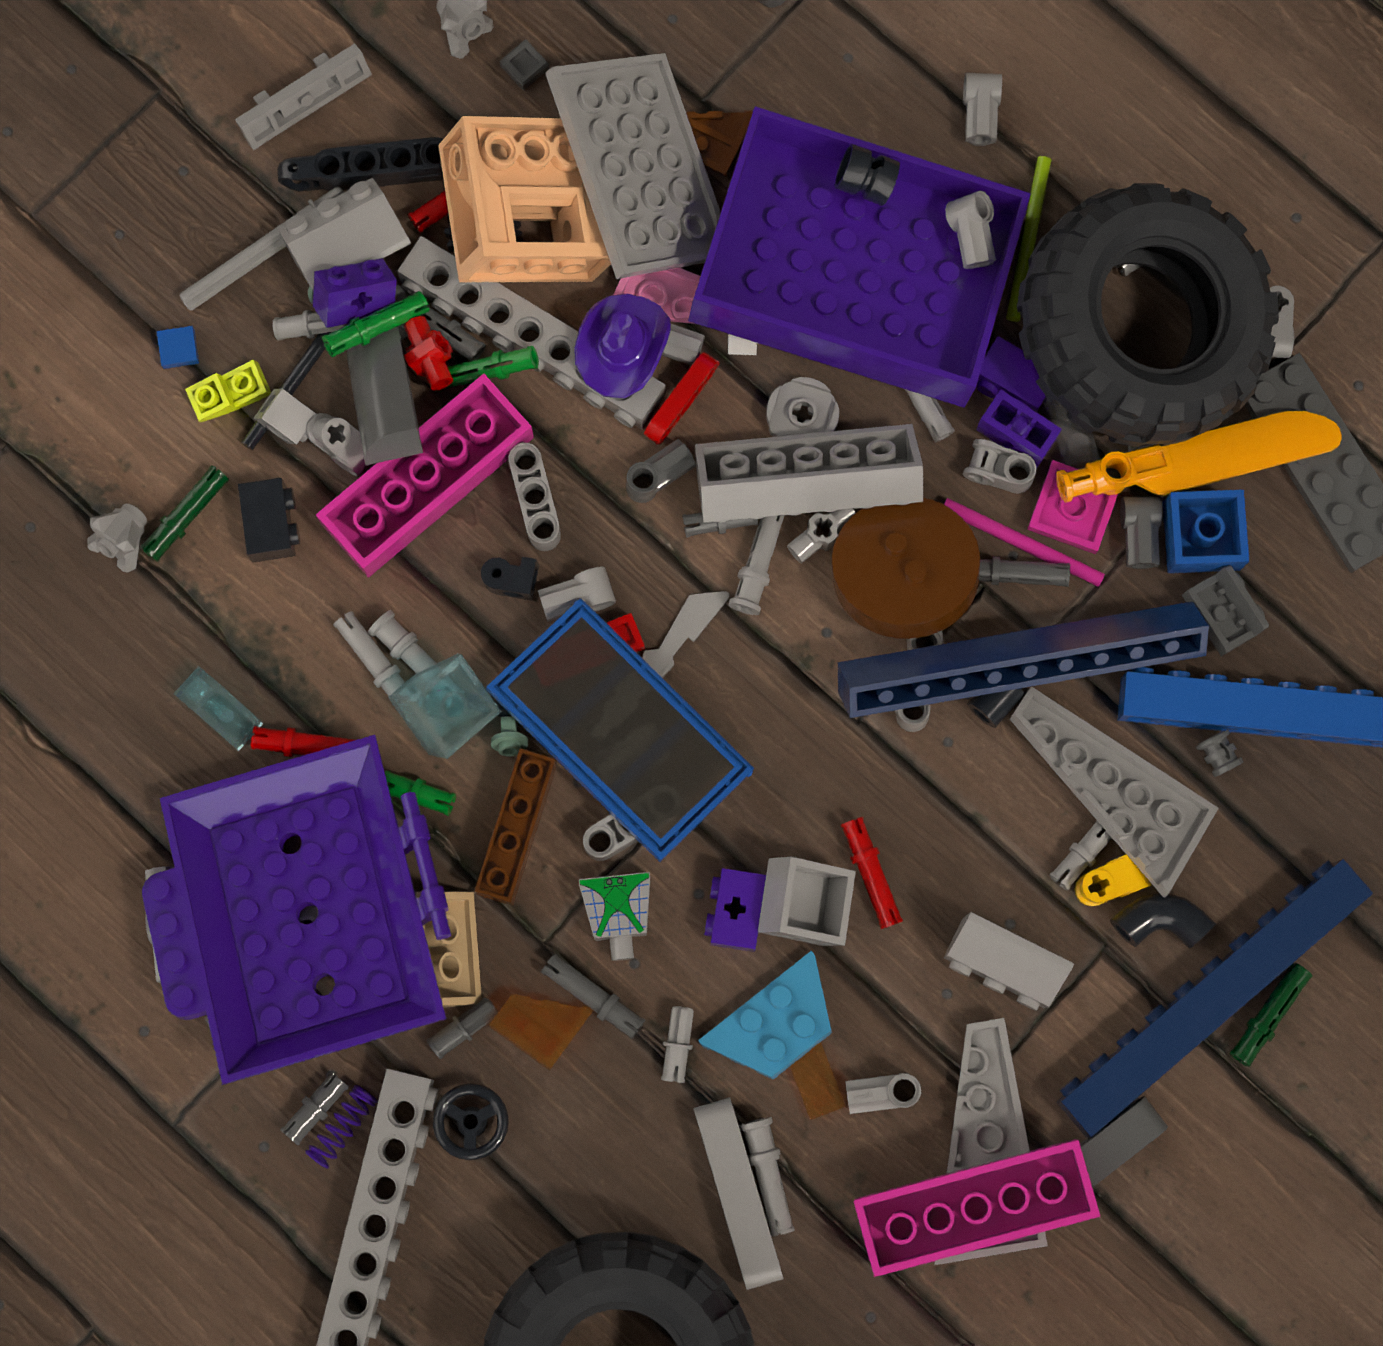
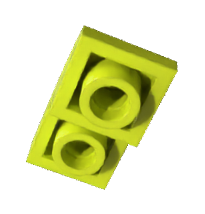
M251 360L224 375L215 373L185 389L200 422L231 413L271 394L261 367L255 360Z

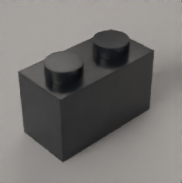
M282 478L238 484L246 551L250 560L254 563L296 556L295 545L300 544V533L298 524L291 523L290 510L296 509L293 489L287 488Z

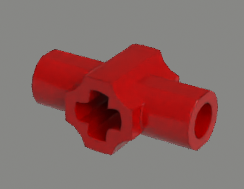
M424 316L410 319L404 324V329L411 342V345L406 348V354L404 355L406 362L417 375L426 376L432 390H441L453 382L446 361L451 358V352L453 351L450 343L442 336L440 331L430 329Z

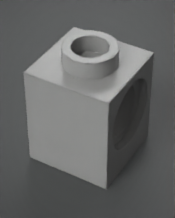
M274 389L253 419L287 444H297L299 441L303 443L308 439L306 427L308 421L316 413L284 389Z

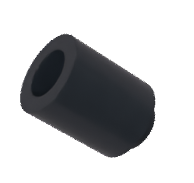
M1020 688L974 696L967 705L984 723L992 728H996L1024 696V692Z

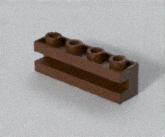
M519 749L475 888V893L478 896L511 906L514 905L557 768L556 759Z

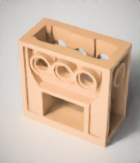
M462 116L438 145L459 282H593L611 265L561 118ZM513 221H550L553 242H516Z

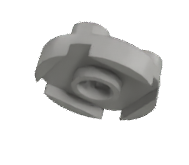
M798 377L791 379V382L780 385L770 396L766 420L772 437L836 430L839 419V407L830 389L822 382L813 378ZM801 406L808 407V413L813 415L811 420L806 419L804 423L798 422L797 417L792 415L793 410L799 411Z

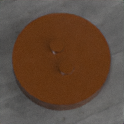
M923 498V502L907 505L894 504L874 506L868 509L862 508L845 523L834 544L832 574L835 593L848 615L858 624L874 633L899 639L920 638L935 634L946 629L961 618L975 598L980 576V552L977 540L971 528L961 516L949 507L931 499Z

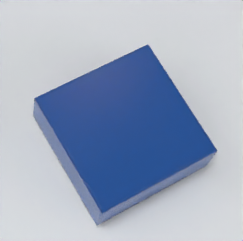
M193 326L157 331L160 360L163 369L199 364L195 329Z

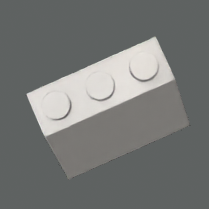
M373 178L354 184L348 191L335 198L322 201L318 207L303 215L290 218L286 224L277 228L294 262L313 292L314 271L381 259L411 243L385 195Z
M972 912L962 919L944 956V959L951 962L949 965L950 969L966 977H969L972 972L985 979L983 985L1000 994H1003L1006 989L1018 995V1003L1034 1011H1037L1039 1006L1042 1008L1050 1007L1074 966V963Z

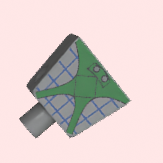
M650 872L579 879V886L594 940H610L612 961L634 959L632 937L647 935Z

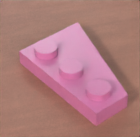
M674 268L621 278L614 295L631 294L645 297L660 305L671 319V322L693 323L689 322L688 318L701 276L681 268Z

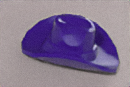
M631 294L607 296L595 303L587 312L579 328L574 347L575 365L584 383L603 397L625 399L643 389L652 377L663 354L671 331V319L660 305L641 296Z

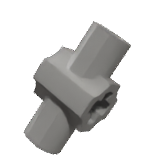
M852 508L828 512L827 514L816 513L808 520L807 530L787 545L788 550L801 564L819 549L828 551L834 546L836 538L845 523L856 514ZM817 526H820L821 529L825 526L830 529L828 538H825L823 534L820 537L815 535Z

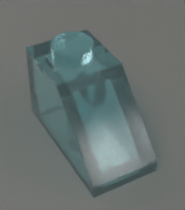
M199 666L174 692V695L238 751L254 735L252 733L254 726L261 727L263 725L262 721Z

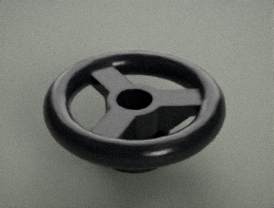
M469 1083L452 1088L439 1100L433 1115V1130L438 1143L447 1153L462 1160H478L489 1156L500 1147L508 1131L509 1117L503 1100L492 1089L480 1084ZM477 1095L486 1099L490 1104L482 1109L467 1107L462 1110L452 1104V1102L462 1096ZM445 1114L457 1120L458 1130L464 1135V1148L453 1143L448 1137L444 1127ZM470 1114L475 1115L478 1119V1125L474 1129H468L464 1123L465 1118ZM497 1115V1128L493 1137L485 1145L476 1148V1137L485 1131L488 1123L487 1119Z

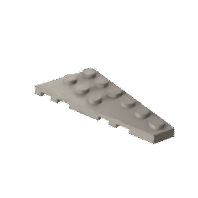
M1031 686L1010 717V720L1165 898L1170 893L1219 808Z
M1004 1018L967 1024L947 1173L1030 1151ZM1044 1231L936 1260L934 1265L1048 1246L1046 1234Z

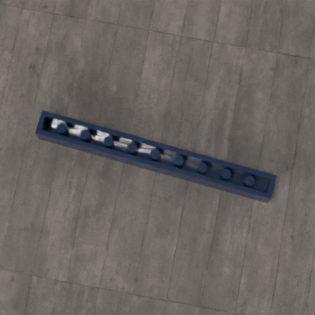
M1186 602L838 662V693L849 717L854 718L1203 657L1207 654L1209 625L1194 603Z
M1344 859L1333 864L1327 860L1311 873L1315 879L1309 885L1304 887L1300 883L1284 896V899L1288 902L1278 911L1272 907L1256 921L1260 927L1251 935L1244 931L1228 945L1232 950L1223 959H1220L1217 955L1200 969L1204 973L1201 978L1194 984L1190 979L1184 982L1172 993L1176 998L1166 1008L1162 1004L1155 1007L1144 1017L1148 1023L1138 1032L1131 1028L1116 1041L1120 1047L1110 1056L1104 1052L1088 1065L1091 1072L1080 1081L1076 1076L1059 1090L1063 1096L1056 1103L1085 1137L1094 1136L1373 894Z

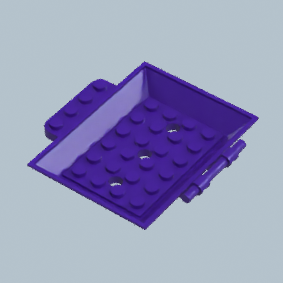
M376 735L160 798L175 868L151 875L143 885L142 897L167 1009L177 1018L190 1020L207 1015L222 1085L446 1019L423 925L432 920L436 939L449 938L451 931L446 916L449 908L444 888L438 884L428 845V840L431 837L426 817L420 813L415 792L401 795L406 819L403 821V825L398 827ZM294 836L301 838L302 844L296 853H284L283 846L288 838ZM412 850L415 852L424 888L418 898L415 895L406 859V854ZM307 906L317 907L318 916L316 920L310 924H302L299 919L301 911ZM326 976L333 977L335 981L333 991L325 996L318 995L316 992L318 981Z

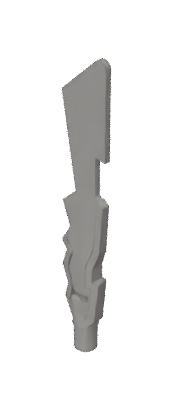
M721 591L689 595L660 648L644 650L642 658L663 678L675 665L673 656L687 638L693 642L698 638L729 599V593ZM633 671L627 676V679L616 686L614 698L604 704L603 717L589 734L598 744H601L611 730L618 728L640 706L637 703L638 700L651 690Z

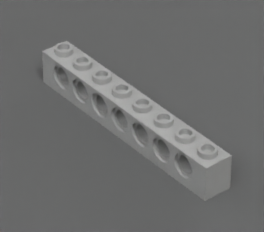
M422 236L397 271L400 281L403 283L401 287L410 294L420 291L424 297L432 301L431 305L438 312L448 317L452 313L463 320L462 325L469 331L477 335L483 332L493 338L492 343L500 350L510 352L534 346L538 354L539 366L533 370L541 372L544 369L554 376L553 380L559 386L569 391L575 388L585 394L583 398L589 404L598 409H602L603 406L615 413L614 418L629 428L635 425L643 429L665 396V384L651 377L643 389L625 399L603 397L584 383L575 365L574 347L578 335L577 330L498 282H459L455 256ZM437 275L448 277V281L442 286L430 284L431 279ZM467 293H473L479 297L471 305H465L460 302L462 296ZM499 311L509 315L508 319L503 323H494L490 320L491 316ZM527 330H535L539 333V337L532 342H526L520 338L522 333ZM558 348H564L570 352L569 356L561 361L553 359L551 353Z
M386 1069L316 1346H340L338 1336L342 1330L354 1332L357 1337V1346H368L369 1339H376L382 1318V1316L376 1315L379 1299L386 1300L391 1283V1277L385 1276L389 1261H396L401 1242L400 1239L395 1238L398 1223L405 1224L410 1207V1201L404 1200L408 1185H415L420 1164L414 1163L417 1147L424 1148L429 1126L423 1125L426 1111H433L438 1095V1089L432 1088L434 1083L432 1079ZM404 1101L411 1103L415 1110L414 1118L407 1124L400 1123L395 1116L396 1107ZM393 1139H399L405 1146V1154L399 1161H392L386 1155V1146ZM384 1176L391 1178L396 1185V1191L389 1199L380 1197L376 1190L377 1182ZM374 1214L382 1216L386 1222V1230L380 1237L371 1235L367 1230V1221ZM362 1253H370L376 1259V1269L370 1275L364 1274L358 1269L357 1260ZM352 1291L363 1293L367 1299V1306L361 1313L352 1311L348 1306V1297Z

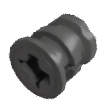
M1229 729L1195 746L1197 750H1204L1206 754L1204 760L1207 764L1211 763L1214 768L1212 771L1214 777L1244 762L1242 757L1236 756L1234 752L1237 749L1235 744H1230L1227 739L1230 733Z

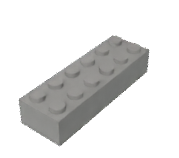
M913 424L695 444L697 481L703 523H720L746 518L761 519L767 516L778 515L794 516L801 513L820 511L834 512L852 508L868 509L874 506L907 505L923 502V464Z

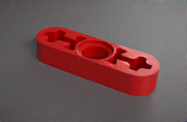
M703 352L646 427L644 435L657 445H661L712 378L720 362L706 352Z

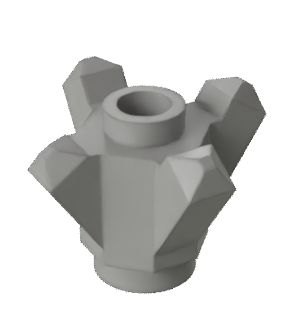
M438 0L436 8L441 18V29L447 33L451 55L462 59L469 52L468 42L470 40H474L481 34L488 33L493 29V20L483 14V11H487V0Z
M123 504L121 508H116L112 513L90 518V526L95 533L87 538L88 549L97 553L101 552L109 558L116 557L118 559L117 567L123 572H130L136 569L140 538L144 533V526L147 523L146 516L135 506Z

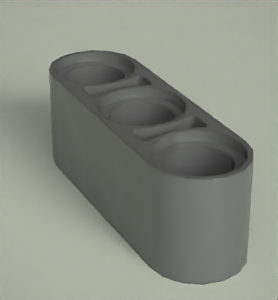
M1145 1096L1139 1098L1120 1112L1094 1136L1088 1137L1080 1143L1092 1187L1168 1128L1167 1124Z

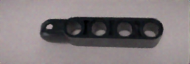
M440 137L327 148L321 150L316 155L287 158L278 165V181L291 190L304 192L322 189L330 191L335 187H340L345 191L349 190L354 184L371 178L374 179L379 187L443 180L441 163L434 164L429 162L433 155L440 154L438 145L443 139ZM399 158L411 160L407 166L402 168L393 165ZM363 162L375 163L374 167L369 171L358 169ZM336 165L339 167L335 174L325 175L322 173L328 166ZM293 181H302V182L299 183V184H295Z

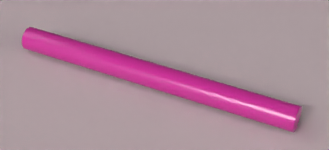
M947 498L944 503L945 506L961 516L967 524L1048 563H1070L1071 574L1097 587L1100 586L1105 576L1104 573L958 502Z

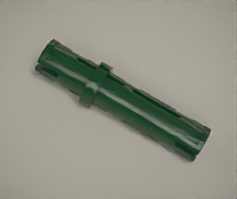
M211 465L170 514L161 517L159 520L161 524L140 545V548L149 557H153L152 559L158 562L178 538L182 539L186 535V528L219 490L229 482V478L219 469L217 470L215 466Z
M1292 963L1259 1013H1257L1255 1018L1248 1020L1246 1023L1248 1028L1229 1053L1236 1061L1250 1068L1261 1048L1267 1041H1272L1275 1036L1274 1031L1279 1022L1313 976L1306 968L1297 963Z

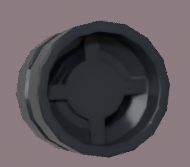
M851 143L839 165L834 187L852 195L862 192L863 199L883 206L889 199L895 186L900 162L882 154L874 158L872 157L871 150Z

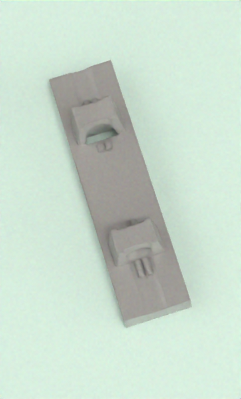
M355 43L331 59L323 52L313 59L317 68L271 97L265 90L253 97L257 106L235 119L246 141L253 150L372 75L362 52Z

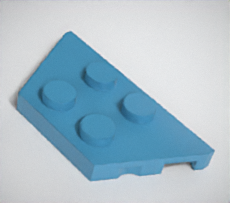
M810 951L698 1041L702 1047L728 1057L731 1061L742 1066L754 1069L757 1073L770 1079H775L829 1036L832 1030L815 954Z

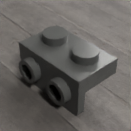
M1231 565L1224 567L1212 577L1182 594L1186 602L1194 603L1209 625L1208 637L1221 657L1269 627L1262 608L1254 602L1245 588L1242 577L1235 573Z

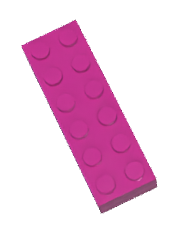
M482 374L419 427L423 453L376 463L316 514L321 525L368 578L509 459V453L515 445L529 443L534 438L532 426L485 374Z
M1078 1139L880 1191L853 1200L874 1277L1100 1217Z

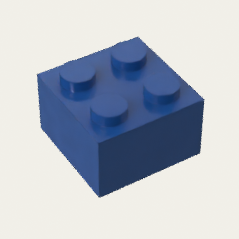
M1244 490L1170 492L1163 501L1167 572H1219L1228 565H1231L1234 571H1240L1249 562Z

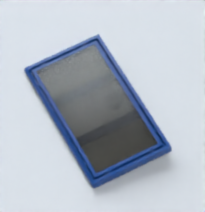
M583 599L575 601L572 607L486 686V690L659 862L685 839L747 777H750L755 769Z

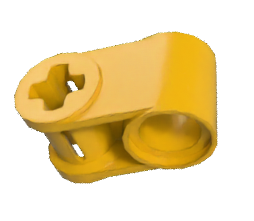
M1126 854L1080 877L1075 884V895L1079 902L1092 907L1117 897L1122 898L1151 886V883ZM1092 883H1099L1102 890L1090 893L1088 886Z

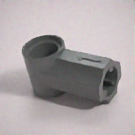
M677 439L646 461L633 464L629 468L626 477V492L628 496L638 503L651 501L657 492L696 467V462L691 452L684 443ZM639 476H645L651 480L652 485L646 489H640L633 484V480Z
M1123 496L1120 504V522L1122 529H1125L1126 567L1133 569L1158 567L1160 565L1158 528L1161 527L1162 522L1160 496Z

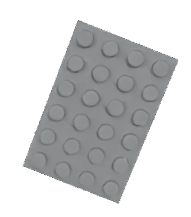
M661 53L555 66L545 72L616 279L705 263L721 212L666 54Z

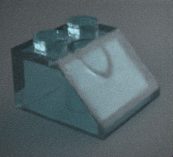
M459 653L416 673L388 697L428 755L446 759L501 713L462 654Z

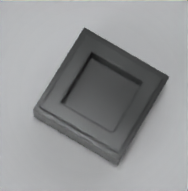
M526 39L499 61L502 69L523 91L550 69L549 63Z

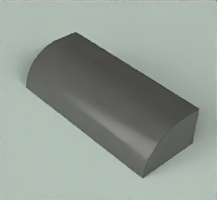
M398 326L370 339V343L365 346L359 344L347 351V362L365 465L423 453L409 374L404 357L405 353Z

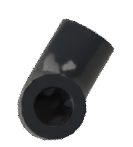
M1160 893L1137 898L1124 906L1110 919L1112 926L1119 935L1134 947H1137L1151 933L1157 930H1167L1175 934L1191 949L1216 925L1201 908L1188 899L1168 894L1164 898Z

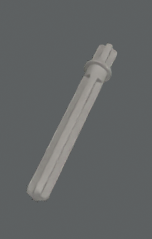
M335 187L314 202L310 199L308 200L309 205L294 216L303 215L318 207L322 201L335 198L344 193V191L340 187ZM286 220L284 223H282V224L279 225L278 227H280V226L286 224V222H287L288 220ZM278 227L181 292L179 295L180 299L187 309L194 310L286 247L277 229Z

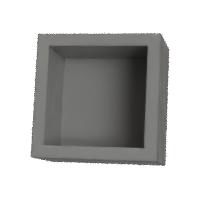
M795 857L769 858L758 933L821 946H845L856 871Z

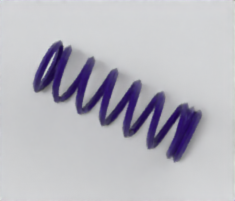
M354 1085V1088L349 1093L365 1111L347 1102H341L344 1109L357 1122L339 1113H333V1116L349 1133L329 1123L325 1124V1127L341 1144L321 1134H317V1138L333 1155L313 1145H309L310 1150H305L310 1158L326 1169L330 1168L329 1164L320 1154L331 1159L337 1158V1153L328 1143L339 1148L345 1147V1142L336 1132L347 1137H353V1131L344 1121L354 1126H361L360 1119L352 1110L362 1115H369L368 1108L361 1100L371 1106H376L375 1103H378L375 1097L358 1085Z

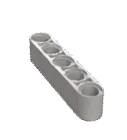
M730 1097L694 1108L746 1290L782 1280L783 1275Z

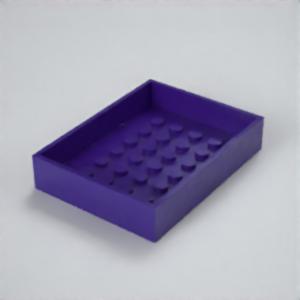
M755 106L694 295L688 321L965 408L978 382L1031 193ZM851 143L871 150L872 157L874 158L882 154L900 162L895 186L885 205L881 206L863 199L862 192L852 195L834 187L839 165ZM983 191L991 199L994 208V216L991 222H989L996 261L993 262L994 264L985 267L964 269L958 235L948 224L945 209L948 202Z

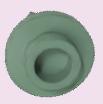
M513 716L501 717V733L491 738V747L498 751L500 755L516 756L520 748H527L528 738L524 734L517 732L516 719Z

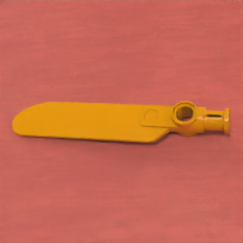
M1285 411L1206 431L1180 443L1162 447L1156 444L1126 453L1119 451L1110 452L1103 459L1087 463L1085 468L1070 472L1065 470L1057 471V487L1065 503L1071 502L1073 497L1091 492L1095 496L1100 494L1116 495L1122 492L1124 488L1138 485L1157 495H1168L1170 492H1179L1331 452L1340 445L1342 435L1337 423L1325 416L1307 411ZM1106 469H1116L1121 474V478L1115 479L1110 477Z

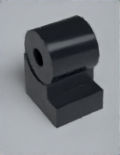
M522 557L520 566L510 565L502 558H492L483 564L481 578L486 588L493 594L533 601L539 564L537 559Z

